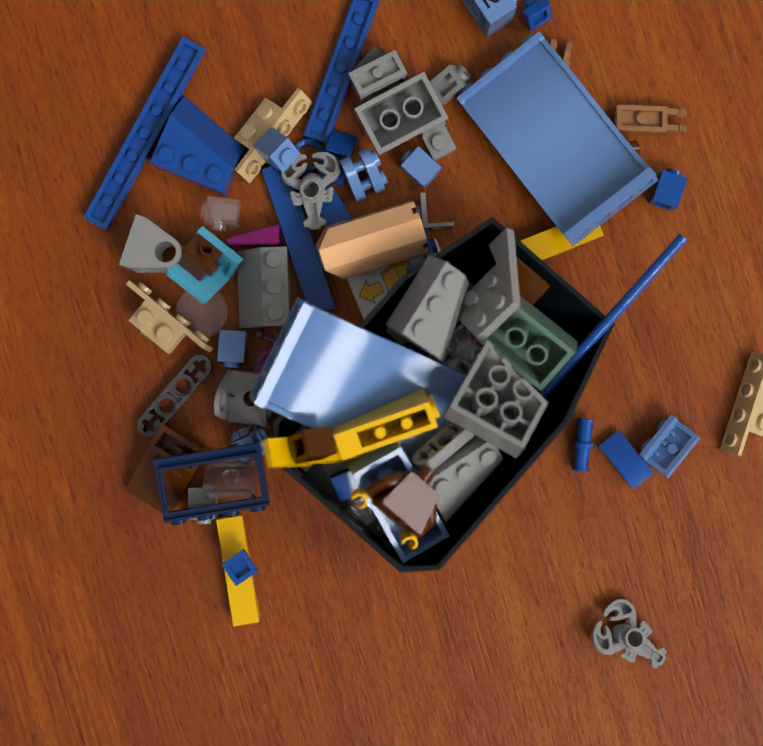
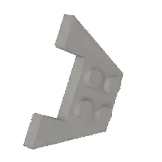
M507 227L489 244L496 265L467 292L458 320L476 338L483 341L521 306L514 231Z

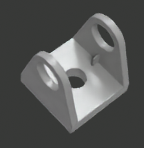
M136 214L119 265L136 273H165L167 268L175 266L180 261L184 246L149 219ZM175 247L176 254L173 260L164 262V252L168 248Z
M228 369L216 391L214 401L215 416L223 421L273 428V422L276 420L277 413L266 407L262 408L257 405H251L245 398L246 393L252 391L260 372Z

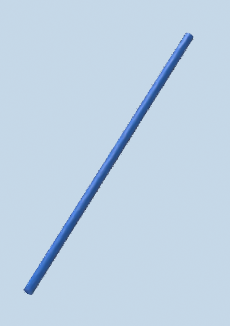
M679 233L581 342L575 354L543 390H538V393L544 399L548 397L688 241L683 235Z

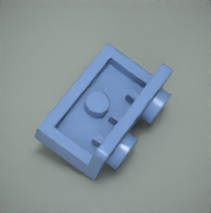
M672 414L668 419L664 418L659 423L656 429L657 433L652 439L649 438L643 443L640 449L641 453L639 454L645 463L667 479H669L700 440L699 435L680 423Z

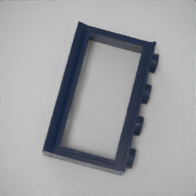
M256 439L251 444L239 445V443L229 444L226 448L213 450V447L202 449L201 452L189 454L178 452L175 456L161 458V455H156L153 459L164 523L171 522V525H180L186 523L187 519L191 518L205 521L212 519L215 514L223 513L225 517L238 515L240 510L250 509V512H259L265 510V506H270V495L260 439ZM255 456L261 490L260 497L169 511L162 471Z

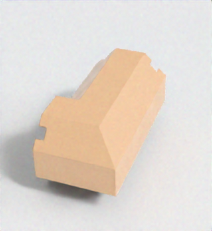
M414 201L404 202L351 220H343L325 226L315 245L321 266L325 271L346 279L428 253V247L423 245L427 243V238L419 213L414 214L413 210H411V208L416 207Z

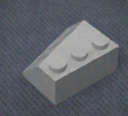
M429 255L386 323V326L444 364L469 284L466 276L448 262Z
M487 340L444 418L517 458L525 448L548 402L526 379H522L511 368L512 364L506 358L503 359L493 349L494 346L489 340Z
M476 435L434 470L436 475L429 484L439 494L436 502L437 513L445 528L502 466L503 458L498 448ZM415 466V467L413 468V470H414L415 473H417V472H418V469H417V467Z

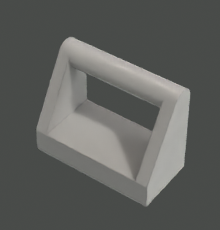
M396 50L348 73L360 105L408 80L407 71Z

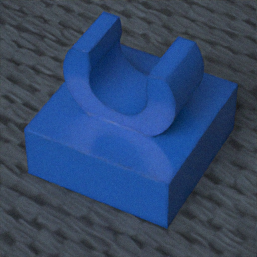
M523 0L526 5L523 10L524 21L530 32L552 19L551 5L548 0Z
M245 549L221 564L235 586L259 571Z

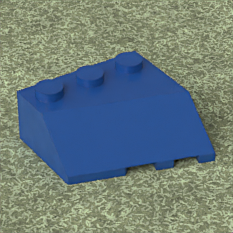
M183 96L168 118L150 163L159 170L226 197L236 174L234 169L242 160L246 149Z

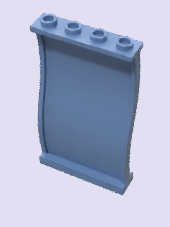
M539 31L535 35L527 36L522 41V45L514 52L509 51L502 57L501 62L494 68L486 69L481 74L480 79L473 85L465 86L460 91L457 100L573 247L656 183L658 179L655 172L628 143Z
M297 297L249 397L255 405L262 408L266 407L308 427L320 428L330 426L333 434V427L424 388L427 396H433L440 417L435 420L438 427L397 441L412 468H414L415 464L412 461V457L415 452L451 422L444 418L465 381L467 374L354 325Z

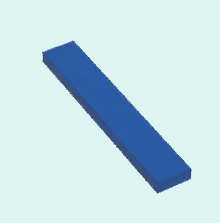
M352 0L303 137L327 145L351 83L348 73L357 66L380 0Z
M273 166L261 169L305 300L324 311L336 309L309 228L304 227L303 222L306 219L301 205L295 206L292 203L290 192H296V189L287 185L281 179V171Z

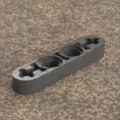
M195 355L144 412L137 423L138 431L143 436H155L161 425L168 424L213 370V364L209 357L205 355ZM205 360V368L207 370L205 372L199 371L195 375V377L199 378L196 383L191 376L185 373L187 370L193 373L197 368L195 362ZM183 378L189 380L191 384L190 390L184 394L177 390V383ZM165 398L171 399L174 403V408L170 413H164L160 409V402ZM155 409L157 414L164 417L165 420L162 422L158 418L154 423L155 431H145L146 424L144 421H151L156 416L152 413Z

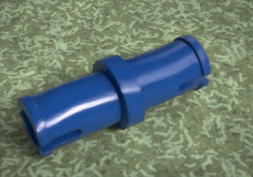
M577 418L576 440L572 443V446L575 447L572 470L587 472L589 471L590 449H593L594 444L591 443L594 420Z

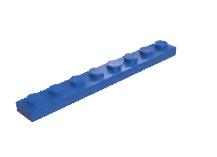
M185 37L181 38L86 211L84 219L106 231L109 230L163 132L171 112L177 106L206 53L205 48Z

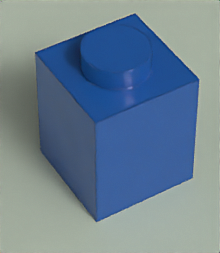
M674 169L662 170L657 176L658 181L653 187L648 203L673 212L679 206L688 178L682 177V173Z

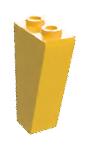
M423 388L333 427V435L342 460L437 428L435 419L439 418L440 415L433 396H427Z

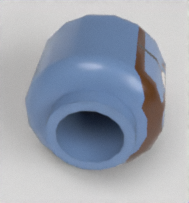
M251 424L233 432L231 443L229 444L239 443V445H245L260 439L264 456L263 440L269 438L262 427L259 428ZM255 456L239 459L242 462H250L255 460Z

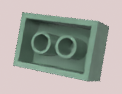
M520 296L521 306L484 341L481 339L477 341L485 345L487 340H489L494 346L493 349L503 359L506 358L512 364V369L542 391L575 354L578 341Z

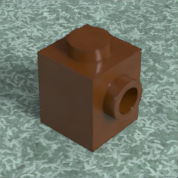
M198 233L182 249V256L177 264L201 282L207 275L212 277L221 266L218 261L223 253Z
M330 426L302 430L288 437L295 464L323 460L337 453L335 438Z

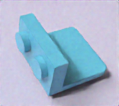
M202 226L195 236L199 233L223 253L218 261L221 266L212 277L207 275L201 282L179 264L167 268L165 273L198 301L206 304L234 276L243 258Z

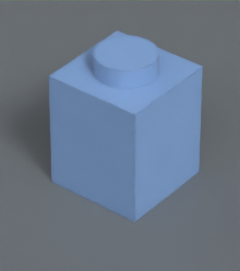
M271 127L253 145L266 163L282 173L301 155L288 137Z
M419 146L415 151L412 149L408 150L400 160L403 162L401 171L422 190L432 182L441 172L442 168Z
M219 330L217 361L224 362V367L239 368L240 363L246 364L248 332Z

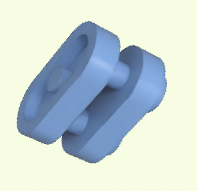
M369 148L359 151L358 154L361 160L352 163L349 156L339 160L356 202L366 199L365 190L372 187L375 194L384 191V184L388 183L383 170H378L377 166L381 165L376 151L370 152ZM365 169L368 178L360 181L357 173Z

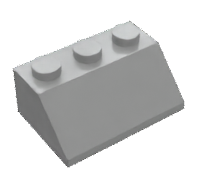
M425 72L354 108L356 118L378 155L449 119Z
M260 247L237 251V254L243 258L237 269L239 329L283 327L291 311L288 248Z

